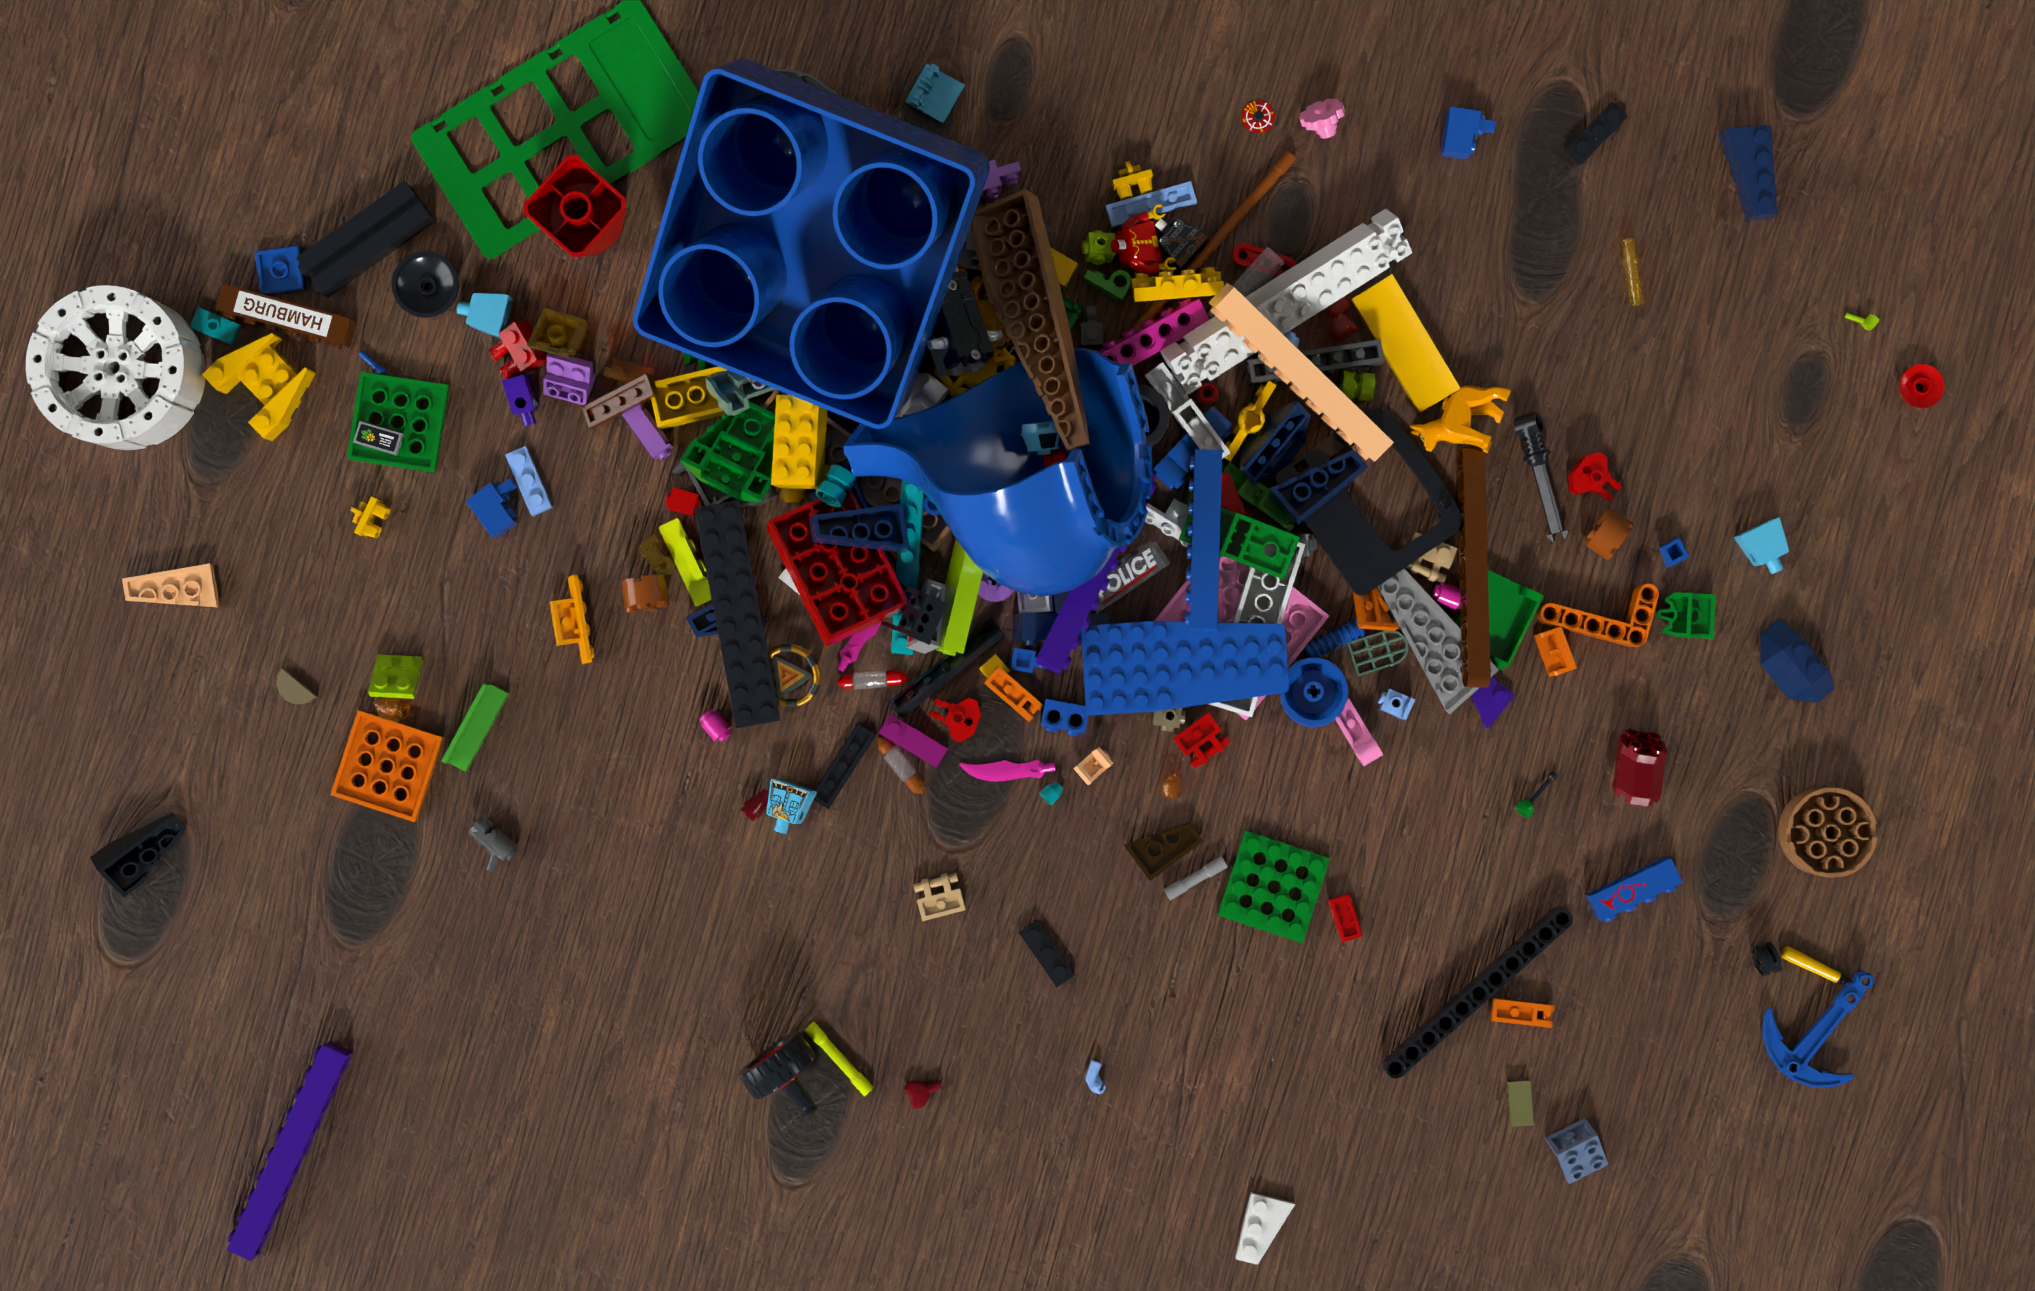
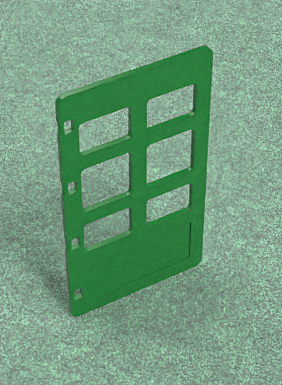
M624 0L608 12L601 14L564 37L547 50H543L503 75L491 85L484 87L447 110L435 120L415 130L412 133L411 140L481 253L488 259H494L541 229L529 218H526L510 229H506L483 192L484 187L511 172L529 198L539 185L526 166V162L564 137L569 138L581 159L612 185L686 139L699 92L641 0ZM618 12L621 18L610 24L607 18ZM560 48L563 54L552 60L549 55ZM572 55L578 57L599 90L598 97L575 111L568 109L547 75L548 70ZM533 82L556 117V122L521 145L514 146L492 112L491 107L527 83ZM503 85L505 90L494 96L492 90ZM609 110L612 111L633 144L634 151L611 166L606 167L583 133L582 127ZM473 117L479 119L500 152V157L476 173L470 172L448 136L450 131ZM445 121L447 126L436 132L434 126Z

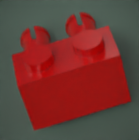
M528 321L513 322L498 333L502 340L488 350L489 354L494 352L491 358L495 361L500 360L508 352L512 356L513 360L499 369L500 373L505 371L502 374L505 379L511 378L519 371H535L547 362L548 354L544 351V348L540 347L539 349V346L535 345L540 343Z

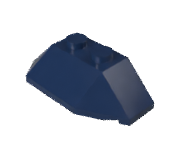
M1298 401L1270 412L1265 418L1262 428L1258 432L1253 433L1242 446L1239 470L1252 483L1257 484L1261 481L1274 479L1278 471L1287 466L1305 444L1308 421H1310L1311 415Z
M1777 619L1760 633V665L1787 699L1818 703L1835 689L1828 669L1804 639L1781 620Z

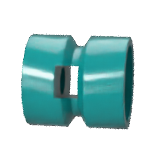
M831 465L825 475L826 481L820 483L816 490V495L826 504L840 508L846 499V492L851 491L855 484L856 477L841 466Z

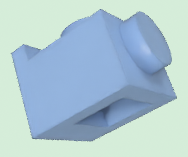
M1387 689L1386 692L1382 691L1377 703L1380 706L1378 709L1399 719L1406 720L1415 699L1392 689ZM1394 699H1397L1399 701V706L1397 708L1393 707L1392 701Z

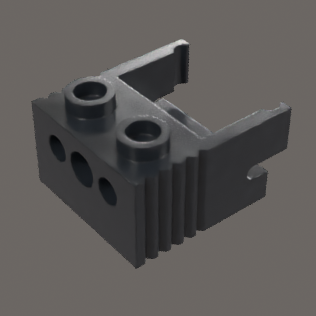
M900 583L903 590L912 594L899 624L896 626L883 621L881 624L930 645L948 603Z

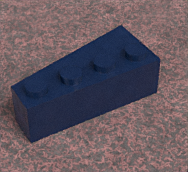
M1771 125L1726 128L1718 134L1720 143L1722 142L1724 155L1726 161L1729 162L1732 171L1731 176L1733 182L1736 183L1739 192L1738 197L1746 221L1768 220L1777 214Z
M1352 450L1304 474L1270 488L1267 494L1292 524L1297 527L1362 475L1368 466L1355 450Z
M902 504L812 515L809 520L812 541L815 543L904 553L909 549Z
M1059 613L1013 614V641H1025V645H1038V641H1045ZM1110 614L1088 615L1091 618L1089 625L1110 624Z

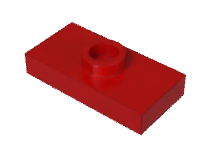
M1346 893L1327 899L1340 941L1343 943L1362 937V930L1350 894Z

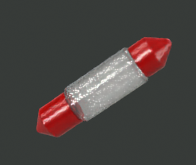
M901 670L859 671L843 674L836 683L844 689L883 688L902 685L907 679V675Z

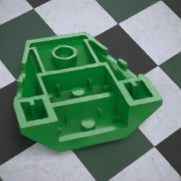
M748 401L749 409L741 411L737 415L729 416L726 413L723 414L720 420L714 425H710L707 431L700 437H696L688 446L680 462L701 482L737 500L762 503L771 487L775 414Z

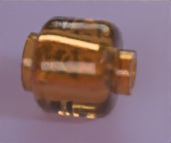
M378 697L375 701V709L378 716L382 719L400 722L410 713L411 705L406 698Z

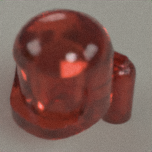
M1344 297L1337 300L1331 306L1330 315L1334 318L1327 325L1328 336L1337 343L1345 342L1354 331L1358 332L1360 330L1346 317L1351 304Z

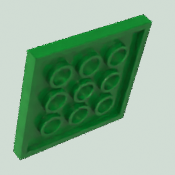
M360 372L347 460L436 473L450 386ZM378 392H384L385 400L382 403H376L375 395ZM400 395H405L407 403L399 407L396 402L397 398ZM422 398L429 400V406L425 410H420L418 406ZM379 413L382 416V421L375 426L404 434L398 456L353 443L359 421L373 425L371 418L374 414ZM396 417H402L404 424L401 428L396 429L393 426V421ZM418 420H424L426 424L425 429L421 432H417L415 429V424ZM420 442L422 450L414 454L411 447L413 443Z
M1245 830L1217 915L1303 943L1330 858ZM1258 852L1264 853L1266 858L1265 862L1261 865H1257L1253 861L1254 855ZM1279 859L1285 860L1287 864L1286 869L1282 872L1276 871L1274 867L1275 862ZM1300 866H1305L1308 870L1307 876L1303 879H1299L1296 876V869ZM1251 873L1257 874L1259 878L1255 886H1249L1246 882L1247 876ZM1276 880L1279 882L1280 888L1276 893L1268 891L1267 886L1270 881ZM1297 887L1300 889L1301 896L1297 900L1290 899L1289 891L1291 888ZM1249 895L1252 899L1250 906L1242 907L1239 903L1240 897ZM1271 902L1273 905L1272 912L1263 914L1261 912L1262 903ZM1285 909L1293 910L1294 917L1292 920H1283L1282 912Z

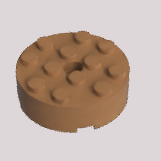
M1814 787L1799 793L1786 805L1779 821V841L1786 857L1800 870L1827 878L1844 877L1858 871L1871 858L1877 843L1875 827L1877 823L1870 807L1858 795L1840 788ZM1827 827H1830V832H1831V833H1830L1829 837L1827 838V836H1826V830H1827V829H1826V828H1827Z

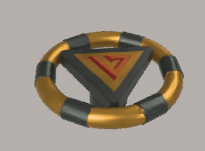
M781 644L769 650L770 662L774 658L778 705L796 708L810 702L817 694L821 684V670L813 654L795 644ZM797 653L801 655L811 667L812 672L788 661L778 654ZM813 677L809 691L799 699L782 698Z

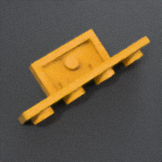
M578 574L568 577L571 599L551 601L550 608L557 646L578 643L582 664H588L592 662L594 651L592 645H589L590 627L586 623L584 615L587 612V608L581 597L583 584L581 579L578 578Z

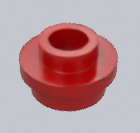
M1202 383V386L1196 391V397L1200 403L1210 405L1217 400L1218 389L1212 383ZM1209 390L1211 396L1209 398L1204 397L1203 391Z

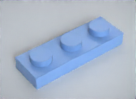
M524 446L505 454L531 516L553 508L528 447Z

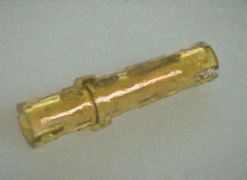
M1635 238L1621 240L1624 259L1622 260V265L1625 266L1630 307L1644 305L1639 271L1640 257L1637 256Z

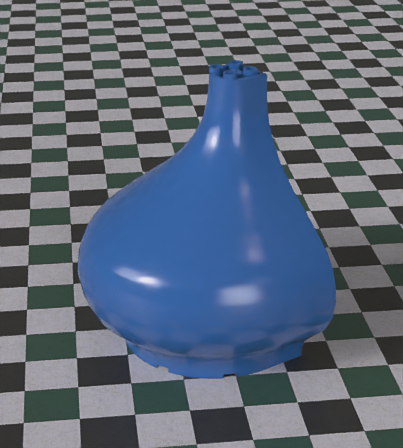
M1074 348L1090 444L1068 451L1063 441H1061L1067 459L1056 462L1048 467L1045 466L1043 456L1037 455V451H1027L1020 436L1023 424L1053 421L1022 362L999 372L947 401L916 413L894 418L883 429H875L860 423L843 446L844 454L849 460L852 474L855 477L885 476L897 478L914 485L926 494L937 507L947 526L971 560L997 583L1029 595L1051 596L1071 591L1096 577L1117 547H1125V544H1131L1139 535L1147 516L1148 510L1144 507L1146 499H1150L1152 449L1151 445L1147 446L1145 432H1149V425L1132 364L1115 363L1099 351L1087 348Z

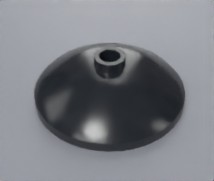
M431 251L415 252L405 257L397 265L392 276V293L398 305L407 313L420 318L436 317L446 312L455 302L459 291L458 274L451 262L442 255ZM432 284V290L427 291V285Z

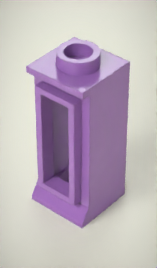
M643 403L622 414L652 458L663 460L672 453L670 450L674 446L670 444L663 431L657 427L656 421L649 411L645 409Z

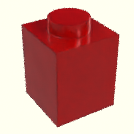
M673 487L672 492L669 491L667 493L665 504H667V509L696 518L694 508L699 507L701 496Z

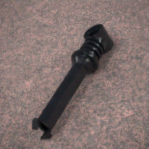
M1533 412L1515 417L1514 428L1516 434L1520 439H1524L1521 443L1525 444L1523 450H1527V452H1524L1523 461H1527V465L1532 467L1550 534L1547 535V538L1554 542V534L1562 532L1564 539H1566L1569 530H1565L1547 464L1551 451L1546 446L1543 447L1545 441L1541 439L1544 436H1540L1543 433L1541 416L1538 412Z

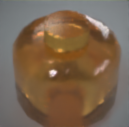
M1168 775L1162 778L1160 794L1165 798H1179L1182 793V781L1176 775Z

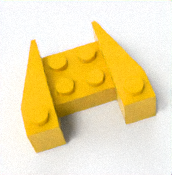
M273 333L217 359L202 374L217 391L225 394L241 381L265 405L248 423L264 439L273 441L289 426L292 420L291 416L300 405L301 397L306 388L310 386L316 374L306 367L298 373L275 349L283 339Z

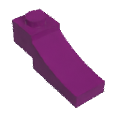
M892 714L889 715L879 731V734L936 768L948 750L942 744Z

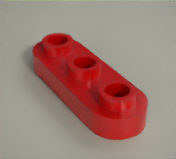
M1247 243L1237 245L1232 253V259L1236 265L1274 278L1284 273L1281 267L1287 266L1291 269L1297 265L1295 260L1290 257ZM1242 252L1246 253L1247 258L1241 259L1239 254ZM1265 259L1268 261V265L1262 266L1260 261Z

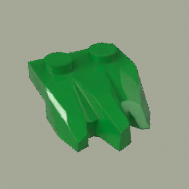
M1675 592L1665 598V601L1670 604V609L1659 610L1656 617L1668 620L1669 625L1663 628L1662 633L1682 638L1714 639L1716 594Z

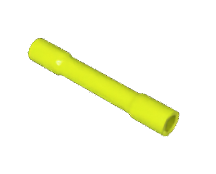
M812 1022L804 1030L848 1076L851 1083L864 1097L874 1088L863 1074L858 1072L828 1039V1036L815 1022Z

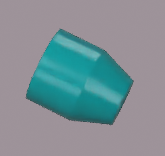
M1055 781L1048 784L1039 794L1052 806L1060 798L1063 788Z

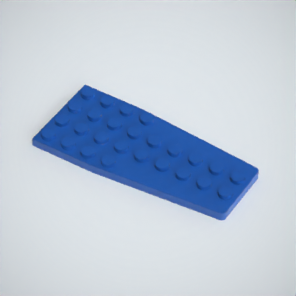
M1148 621L1088 625L1086 631L1081 629L1086 716L1155 712L1286 693L1289 690L1285 626L1283 624L1217 623V632H1190V625H1185V622Z

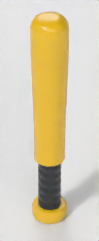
M1785 946L1781 950L1780 954L1783 959L1834 983L1838 982L1845 986L1847 982L1853 981L1841 975L1840 972L1789 946Z

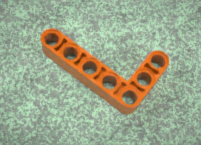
M1653 584L1637 586L1632 594L1625 623L1554 603L1540 605L1536 612V617L1543 624L1554 627L1561 626L1565 630L1627 647H1639L1647 641L1659 591ZM1644 588L1648 589L1650 593L1648 600L1642 597V590ZM1547 607L1553 612L1550 620L1544 616V610ZM1638 610H1641L1644 613V619L1642 621H1639L1636 618V612ZM1568 613L1574 617L1572 625L1566 623L1565 617ZM1590 619L1596 624L1593 631H1590L1587 627V622ZM1611 625L1617 629L1615 637L1609 634V627ZM1633 631L1638 634V641L1636 643L1630 639Z

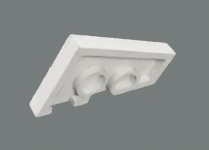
M1251 1192L1235 1258L1258 1265L1295 1206V1203Z

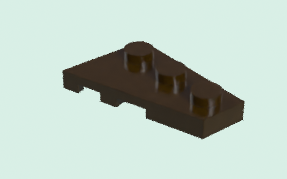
M1187 823L1123 845L1151 881L1202 843L1203 839L1191 823Z

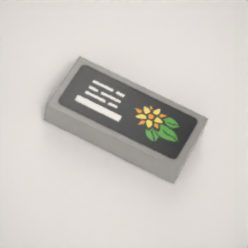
M359 421L353 443L398 456L404 434Z

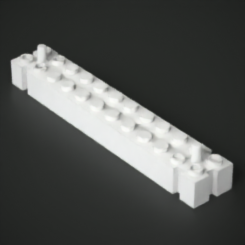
M1384 209L1371 217L1372 223L1368 226L1364 223L1360 224L1245 298L1284 335L1390 268V261L1395 260L1399 262L1412 254V250L1407 239L1401 235L1404 231L1398 217L1389 210ZM1215 316L1183 336L1184 342L1178 345L1174 342L1160 351L1166 364L1172 369L1170 371L1186 395L1202 386L1201 381L1205 378L1211 381L1254 354L1242 342L1245 339L1243 336L1237 337L1226 327L1228 324L1226 320L1222 322Z

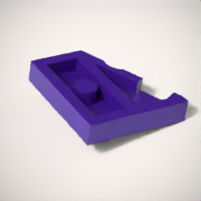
M1491 677L1488 688H1479L1471 695L1476 710H1478L1485 728L1491 726L1515 696L1493 677Z

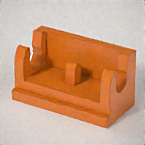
M1561 626L1533 635L1549 677L1577 668Z

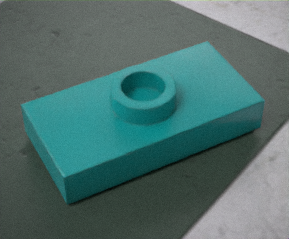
M198 307L190 328L233 346L241 325Z

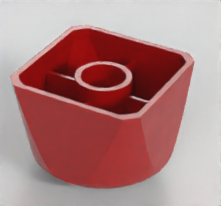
M567 155L523 204V211L536 226L571 257H586L602 253L617 240L624 225L626 198L579 156ZM581 208H588L587 213L582 218L575 219L577 211Z

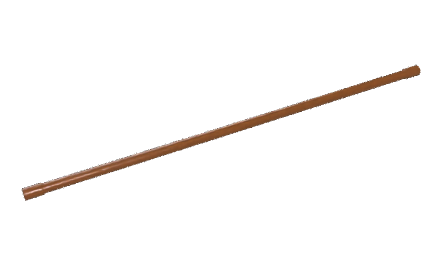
M1289 151L1284 153L1273 166V169L1183 270L1195 269L1196 272L1279 177L1296 161L1292 153ZM1171 299L1156 300L1131 329H1134V331L1142 327L1141 323L1147 319L1153 318L1154 320ZM1127 345L1121 348V355L1128 349Z

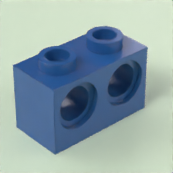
M1045 699L1041 725L1045 726V731L1058 733V729L1067 730V735L1080 737V732L1085 733L1088 720L1086 706ZM1051 710H1057L1060 713V719L1056 723H1051L1047 718V714ZM1073 714H1079L1082 717V723L1078 727H1073L1069 722V718Z

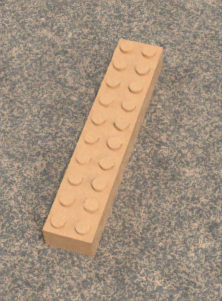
M1226 283L1210 300L1209 304L1213 307L1210 311L1222 322L1226 320L1228 322L1226 327L1239 338L1243 336L1245 339L1242 342L1255 354L1258 351L1260 353L1258 358L1271 369L1275 367L1274 373L1286 384L1290 382L1292 385L1289 388L1303 400L1307 398L1308 400L1305 403L1318 415L1322 413L1321 419L1334 430L1338 428L1339 430L1336 433L1349 445L1355 444L1352 449L1365 460L1370 458L1375 462L1394 443L1235 287Z

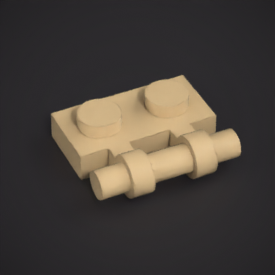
M1415 532L1411 542L1422 534ZM1442 542L1405 569H1408L1409 573L1414 575L1418 573L1426 576L1432 582H1445L1447 575L1439 573L1440 567L1447 570L1450 569L1457 548ZM1425 560L1432 563V568L1429 569L1420 565L1421 561Z
M945 873L941 874V877L931 880L926 878L922 879L919 883L913 884L915 893L924 891L925 897L917 899L922 921L966 910L961 889L952 890L950 886L951 883L958 882L957 873L950 875ZM944 887L945 892L932 895V888Z

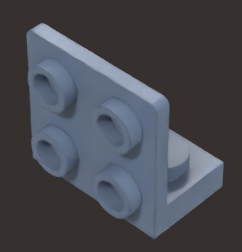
M1586 1118L1546 1137L1548 1145L1558 1158L1568 1184L1580 1180L1608 1165L1598 1135Z

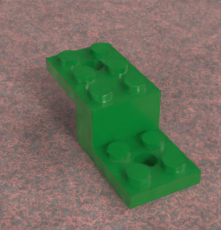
M1221 508L1219 555L1284 580L1300 537L1237 512L1234 513ZM1188 514L1179 540L1192 544V536H1188V522H1193V514ZM1267 544H1274L1277 547L1275 556L1268 557L1265 555L1264 547Z

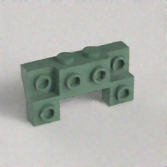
M729 370L705 378L707 390L718 399V406L729 416L737 415L741 411L749 409V398L775 390L767 385L762 389H755L751 381L746 377Z

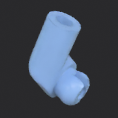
M1091 1060L1085 1081L1093 1093L1102 1094L1106 1089L1105 1084L1098 1075L1102 1063Z

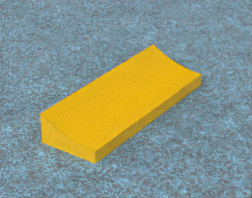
M1393 274L1351 299L1373 339H1381L1383 355L1418 414L1461 389Z

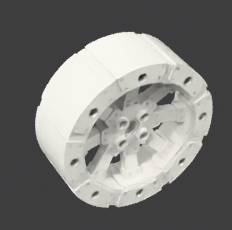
M108 285L86 288L87 290L82 292L75 291L60 299L49 308L38 322V329L35 333H32L26 354V377L28 384H31L33 391L31 395L37 407L55 427L65 433L72 434V437L108 448L137 450L147 448V446L152 444L157 445L169 439L187 424L203 395L206 378L202 374L206 371L204 354H202L200 349L201 344L195 332L177 312L131 289ZM95 313H106L109 319V335H107L106 342L90 328L91 326L86 321L93 317ZM128 314L137 316L146 324L142 329L143 332L134 341L131 340L130 342L126 338ZM70 333L77 336L87 346L86 349L90 356L78 358L60 354L64 339H67ZM155 343H159L162 349V362H159V364L145 362L143 359L146 356L145 353ZM123 353L127 354V358L125 360L123 359ZM117 364H119V365H120V369H119V371L115 374V373H114V367H115ZM170 367L177 368L175 374H170ZM75 371L88 375L83 380L84 383L71 392L67 391L64 393L62 388L59 387L58 372ZM147 378L160 379L159 388L150 399L143 391L142 383ZM101 394L103 401L100 413L97 414L96 419L84 417L85 415L80 413L78 409L94 395ZM125 395L136 406V412L126 419L118 420L119 404ZM148 412H151V413H152V419H151V420H150V417H149L148 415H145V414H147ZM99 430H103L101 436H99Z

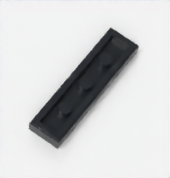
M859 722L856 724L814 791H817L814 800L830 809L876 737V733Z

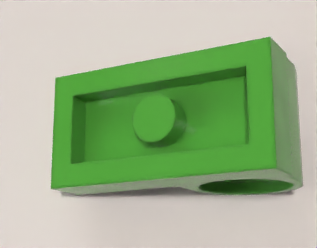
M1097 270L1093 272L1087 271L1083 282L1119 303L1123 302L1131 284V277L1126 271L1118 270L1114 272L1108 281L1105 280L1106 276ZM1117 278H1122L1126 281V285L1119 288L1114 284V281Z

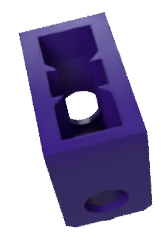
M531 374L502 380L512 414H520L523 426L536 424L533 410L539 409V404ZM522 398L526 401L525 407L521 404Z

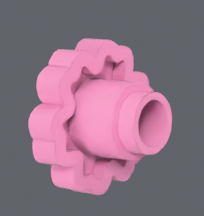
M1326 99L1323 102L1318 101L1307 106L1306 110L1300 113L1299 119L1302 127H1306V130H1315L1320 138H1330L1337 133V122L1339 118L1345 115V108L1343 102H1339L1338 99Z

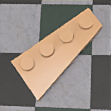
M210 563L122 579L126 601L220 607L213 564Z

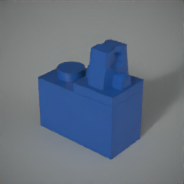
M1450 107L1446 113L1440 156L1467 160L1471 153L1475 151L1476 140L1473 139L1476 136H1482V132L1493 133L1496 121L1484 119L1485 115H1481V111Z
M508 479L502 484L498 481L494 484L489 483L466 500V503L490 536L496 539L518 523L515 519L517 516L515 511L509 505L505 506L509 503L507 501L510 498L508 494L517 488L512 479Z

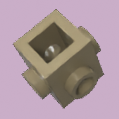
M1182 708L1153 712L1152 725L1161 726L1162 731L1174 732V728H1180V724H1184L1186 711H1182ZM1169 711L1173 715L1170 720L1166 718V713Z

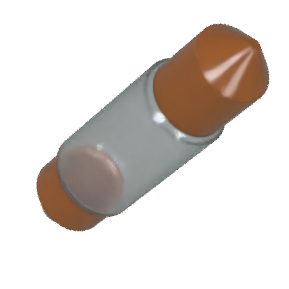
M879 737L878 750L883 755L885 761L912 793L923 794L925 783L916 773L915 768L891 740Z

